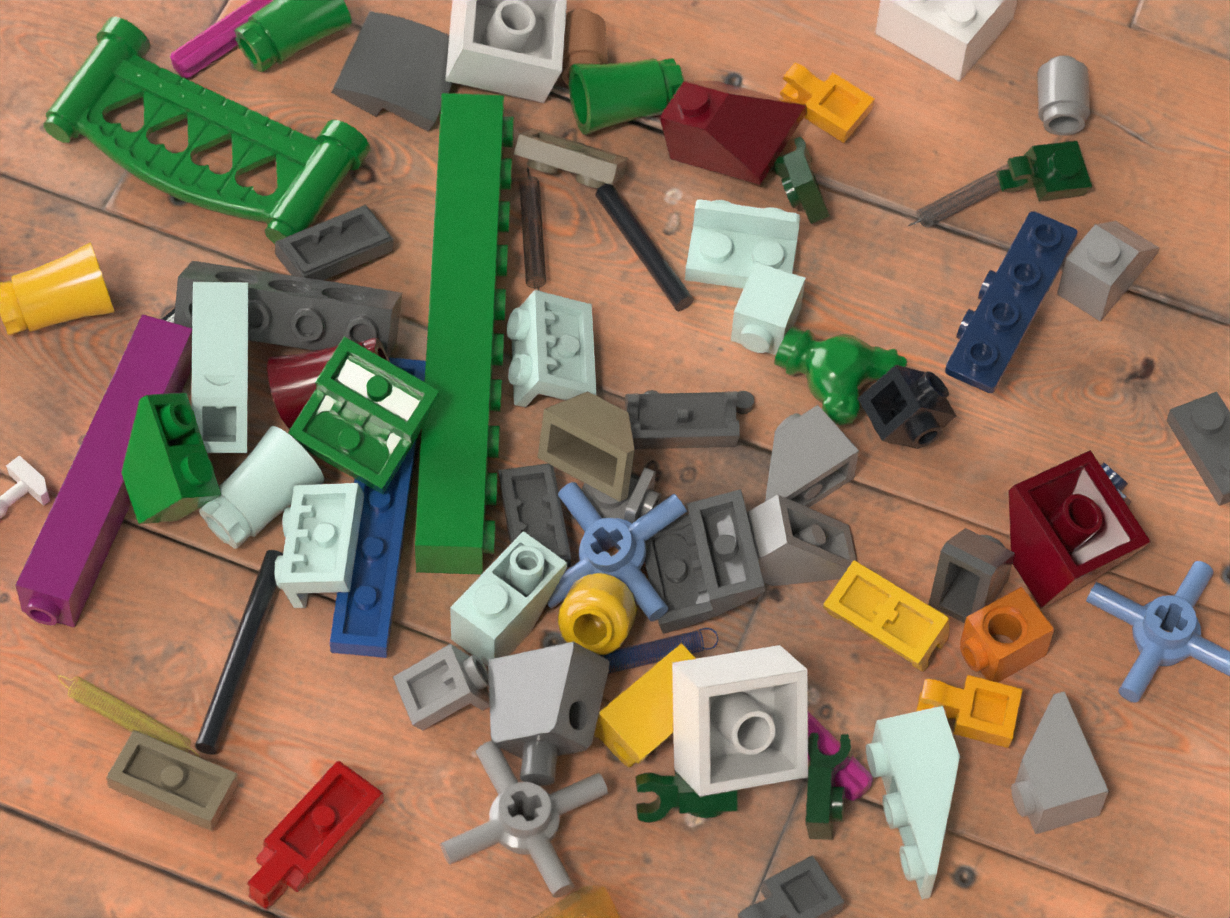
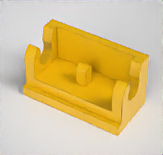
M855 560L850 564L823 604V609L827 610L829 615L837 620L845 621L912 663L913 667L921 672L927 669L929 665L928 659L935 647L942 649L949 638V618Z
M682 643L598 714L594 736L596 738L599 737L609 750L628 768L636 762L638 764L642 762L653 750L674 733L672 663L696 659Z

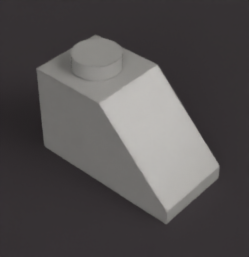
M1117 221L1095 224L1066 258L1057 295L1101 322L1158 254L1159 247Z
M818 405L803 415L796 413L787 417L777 427L774 434L765 502L776 495H780L809 508L854 479L859 450Z
M780 495L774 496L747 512L763 580L766 584L780 586L841 579L853 560L856 561L850 528L845 523Z
M1065 691L1053 695L1022 758L1015 783L1011 786L1015 807L1021 817L1028 816L1035 834L1099 816L1108 794L1107 786Z

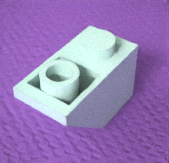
M523 531L450 607L451 640L471 655H476L486 666L489 665L490 659L509 656L532 631L564 574L567 562Z

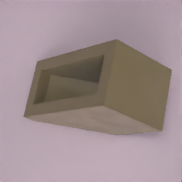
M588 391L544 409L537 458L620 502L627 499L635 451L629 412Z

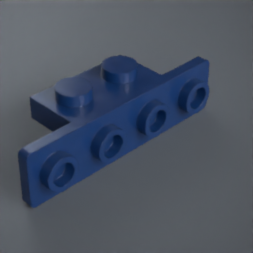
M1035 211L1029 212L997 272L990 270L986 275L978 294V299L981 301L975 311L968 309L962 319L956 338L960 340L945 367V373L948 376L987 393L995 392L1076 241L1078 231L1075 228Z

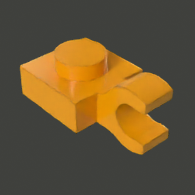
M794 63L783 76V80L787 84L780 91V96L785 100L806 105L807 114L804 118L843 143L873 109L874 97L834 72L824 82L813 75L806 67Z
M967 675L962 689L950 686L942 681L925 679L923 690L919 694L916 712L943 706L947 719H956L953 734L1009 748L1013 739L1023 689Z

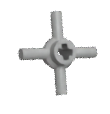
M493 741L482 744L476 750V754L494 785L498 796L491 806L489 822L440 843L446 861L451 865L500 843L511 852L522 855L530 854L554 898L568 894L574 888V885L551 841L558 831L560 815L608 794L604 779L599 773H596L549 794L534 783H518L501 749L495 746Z

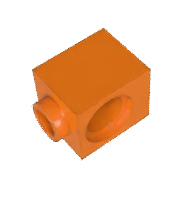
M1021 586L966 617L960 640V650L964 660L973 671H981L987 680L1000 682L1045 657L1050 646L1054 628ZM997 634L1004 635L1013 642L1001 643L991 636Z

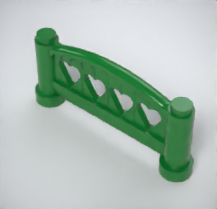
M110 17L97 33L96 39L98 44L46 112V120L43 123L46 132L54 139L63 143H68L71 138H76L79 134L87 137L92 144L120 167L170 196L221 214L266 223L268 226L265 229V235L274 244L278 240L310 228L349 170L359 169L371 151L370 144L365 136L356 128L343 121L329 120L315 140L143 59L151 49L149 39L137 26L120 17ZM139 98H144V124L140 130L127 132L121 127V123L112 124L104 120L108 112ZM182 119H187L188 146L184 151L171 153L165 148V144H152L148 141L151 133ZM228 139L232 140V168L227 173L215 174L210 170L209 165L200 166L192 162L195 154ZM270 161H276L277 188L274 193L262 196L255 192L253 186L243 187L237 184L236 180L241 174Z

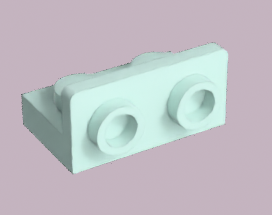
M697 200L685 280L744 289L755 262L792 273L800 215L785 212L779 208L770 207L763 209L742 206L725 200Z
M534 290L519 308H515L512 311L507 324V336L509 339H512V361L509 367L508 378L510 384L513 385L514 405L526 407L538 394L562 400H568L587 391L596 396L592 304Z
M358 483L294 485L291 507H286L283 513L282 525L286 538L283 555L278 556L275 562V581L277 587L283 589L294 608H306L308 593L350 592L364 493Z

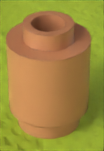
M575 9L566 14L561 75L568 85L569 71L572 64H608L605 21L598 14L586 9Z

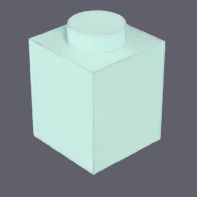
M755 262L734 310L731 341L742 344L746 349L753 352H767L776 355L783 338L789 329L794 326L801 310L805 278Z

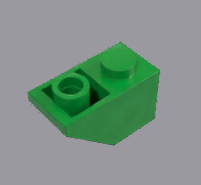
M187 393L151 394L139 399L121 471L138 524L178 521L222 495Z

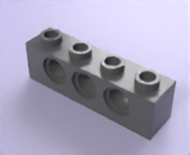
M193 260L178 276L174 323L192 328L193 282H248V340L316 351L339 345L344 336L359 343L371 338H379L388 357L397 344L402 292Z

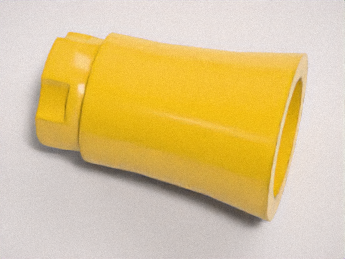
M91 242L49 263L11 276L12 281L0 283V316L8 336L27 330V328L30 332L54 324L83 317L115 313Z

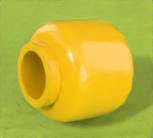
M603 573L585 575L573 583L559 608L558 625L561 636L567 643L575 642L599 656L611 653L623 644L635 621L637 608L633 593L624 582L613 575Z

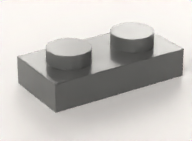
M1214 392L1170 409L1166 421L1214 499L1221 506L1230 502V411L1218 392Z

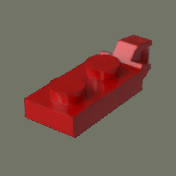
M336 761L263 840V849L256 857V862L262 867L247 882L250 893L248 897L267 911L286 892L288 886L295 892L300 891L306 883L309 884L381 806L384 802V793L341 761Z

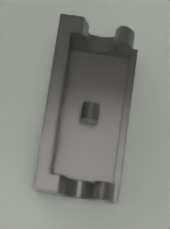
M737 391L626 394L625 409L629 412L634 449L735 447L740 436L739 421L736 420Z

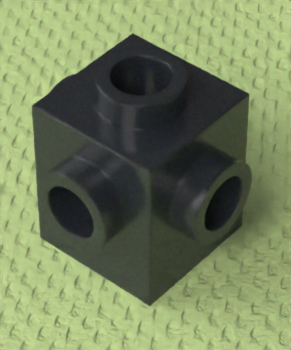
M899 365L892 367L858 397L859 402L882 441L916 449L936 441L942 434V428L957 416L947 400L949 396L948 389L938 376L929 371L923 372Z

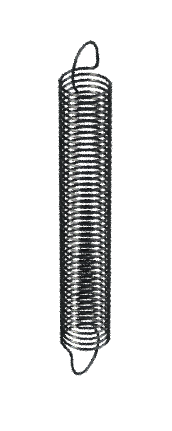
M527 167L528 176L524 178L528 179L524 180H529L525 182H530L526 183L530 185L523 186V183L519 181L525 280L527 286H529V283H533L534 285L532 286L534 287L531 288L535 290L538 288L539 291V287L543 285H535V283H540L535 282L539 280H534L538 278L530 277L543 275L544 279L542 281L546 283L540 181L538 180L537 184L531 183L535 182L531 181L535 179L530 178L529 167Z

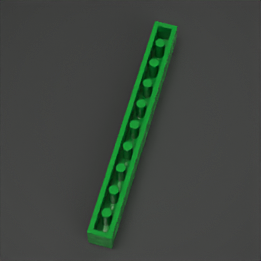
M442 93L425 365V383L439 390L440 394L421 432L415 533L416 573L482 575L484 554H494L495 521L485 520L486 506H497L498 473L488 472V458H499L500 426L490 425V411L501 412L502 379H492V367L503 366L504 334L494 333L495 321H505L506 289H496L497 276H507L508 245L498 244L499 233H509L510 201H500L501 190H511L512 159L502 158L503 147L513 148L514 116H504V95Z

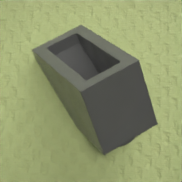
M967 528L963 529L949 539L941 549L929 605L965 623L967 616L996 601L1008 581L1015 553L1006 549L999 540L992 536L979 535Z

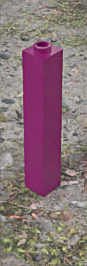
M144 314L141 315L15 586L22 612L26 613L34 621L44 625L60 623L75 628L131 504L121 471L139 399L151 394L182 392L192 370V328Z

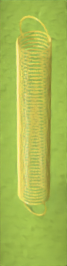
M58 676L59 681L69 689V697L102 716L104 715V717L109 718V720L111 719V721L130 731L133 729L145 735L147 734V736H149L153 729L150 737H155V739L159 740L163 734L160 741L164 742L168 737L165 742L166 744L168 742L172 746L175 741L173 747L177 743L176 748L180 749L181 747L182 750L184 746V750L187 748L186 752L190 749L199 757L193 749L189 748L190 739L156 721V719L149 717L79 676L75 677L77 679L70 688L59 678L64 676ZM79 679L76 689L73 690L74 687L71 689L73 684Z

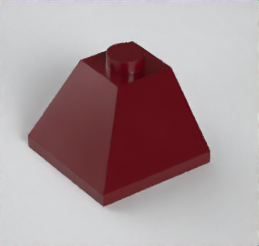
M683 81L659 118L671 160L761 185L807 114V107L804 104L719 81Z
M1091 450L1017 483L1008 490L1011 551L1015 553L1012 564L1041 609L1080 590L1151 543Z

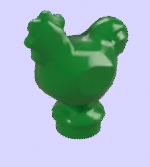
M793 326L783 338L777 350L774 364L785 369L787 375H796L798 373L806 375L811 394L823 404L822 410L836 425L841 426L852 424L860 412L858 397L861 390L869 382L878 381L895 365L906 367L907 360L905 357L899 356L896 349L885 350L879 346L872 347L853 335L841 334L825 341H815V335L811 330L803 331Z

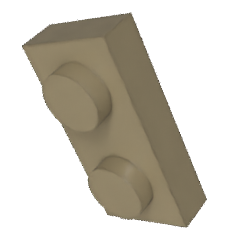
M533 128L519 134L514 151L515 155L528 158L527 165L533 169L547 173H557L558 168L576 173L577 182L594 188H600L607 183L612 185L624 177L629 159Z
M133 730L106 777L109 788L210 831H213L239 784L237 773L136 730Z

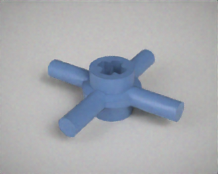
M576 482L565 485L559 491L558 496L585 533L579 547L580 561L562 575L547 602L550 609L564 600L574 582L585 575L603 573L613 575L627 585L633 593L634 600L650 621L661 618L667 612L668 607L640 570L646 557L645 541L687 512L682 502L674 493L633 523L619 518L602 519ZM615 546L619 551L617 554L610 556L606 551Z
M1195 561L1174 596H1161L1144 606L1098 582L1092 587L1086 602L1133 626L1132 634L1140 654L1119 688V693L1124 699L1130 702H1138L1159 666H1171L1189 656L1230 677V651L1201 637L1200 623L1193 609L1214 573L1208 564L1202 561Z

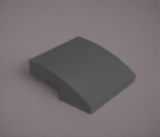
M370 11L331 93L375 117L384 108L428 132L441 110L442 93H448L452 82L445 81L450 35L405 18Z
M741 489L687 503L689 514L680 516L645 541V564L649 582L668 607L667 612L658 619L663 634L721 615L766 591Z

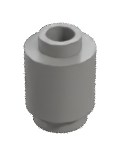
M1057 56L1043 64L1037 72L1038 116L1044 123L1045 130L1049 133L1072 135L1084 128L1085 121L1090 115L1089 71L1085 64L1073 57Z

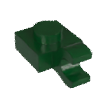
M798 137L794 139L797 147L796 150L783 157L779 156L773 168L776 174L783 178L781 182L792 208L802 205L810 224L830 215L811 168V154L804 139Z
M1078 141L1032 146L1024 156L1010 158L1007 161L1009 169L999 170L996 173L1002 192L1035 188L1039 201L1084 196L1093 187Z
M811 733L808 738L810 766L808 769L805 824L809 839L832 840L833 822L844 821L845 787L836 786L835 776L849 764L852 758V746L848 734H841L840 749L834 755H824L819 751L820 740L818 733Z
M676 771L675 776H660L655 773H642L635 776L637 792H653L658 795L657 799L651 803L636 804L637 819L639 821L648 823L659 821L674 807H678L679 814L690 813L698 818H713L721 815L723 812L738 811V790L699 796Z

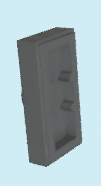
M364 205L276 241L275 255L291 276L325 280L392 252L394 239L367 205Z
M547 463L498 470V481L510 544L524 531L567 562V568L571 567V554L560 498L558 496L559 492L554 467Z

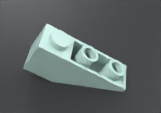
M193 282L191 407L194 411L207 453H247L248 282Z
M943 706L877 720L872 743L866 745V757L870 772L874 778H882L887 793L883 795V809L887 823L891 829H899L904 846L900 847V861L904 875L908 881H916L921 899L930 898L960 758Z

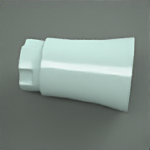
M271 426L254 450L219 486L222 495L203 505L199 509V513L210 530L220 540L236 549L249 536L255 537L266 525L282 513L286 507L291 505L294 485L323 484L324 476L311 455L292 436L276 426Z

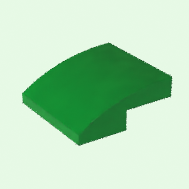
M344 336L316 379L314 393L290 428L288 434L309 453L383 495L420 433L440 392Z

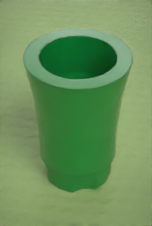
M272 0L269 4L249 16L248 22L237 27L234 32L236 34V42L244 56L252 63L255 69L263 72L275 63L281 64L317 41L351 27L352 19L344 0Z
M652 58L610 64H572L569 71V93L573 114L579 130L582 134L587 135L615 124L661 115L684 81L680 65L676 64L674 58L660 61Z

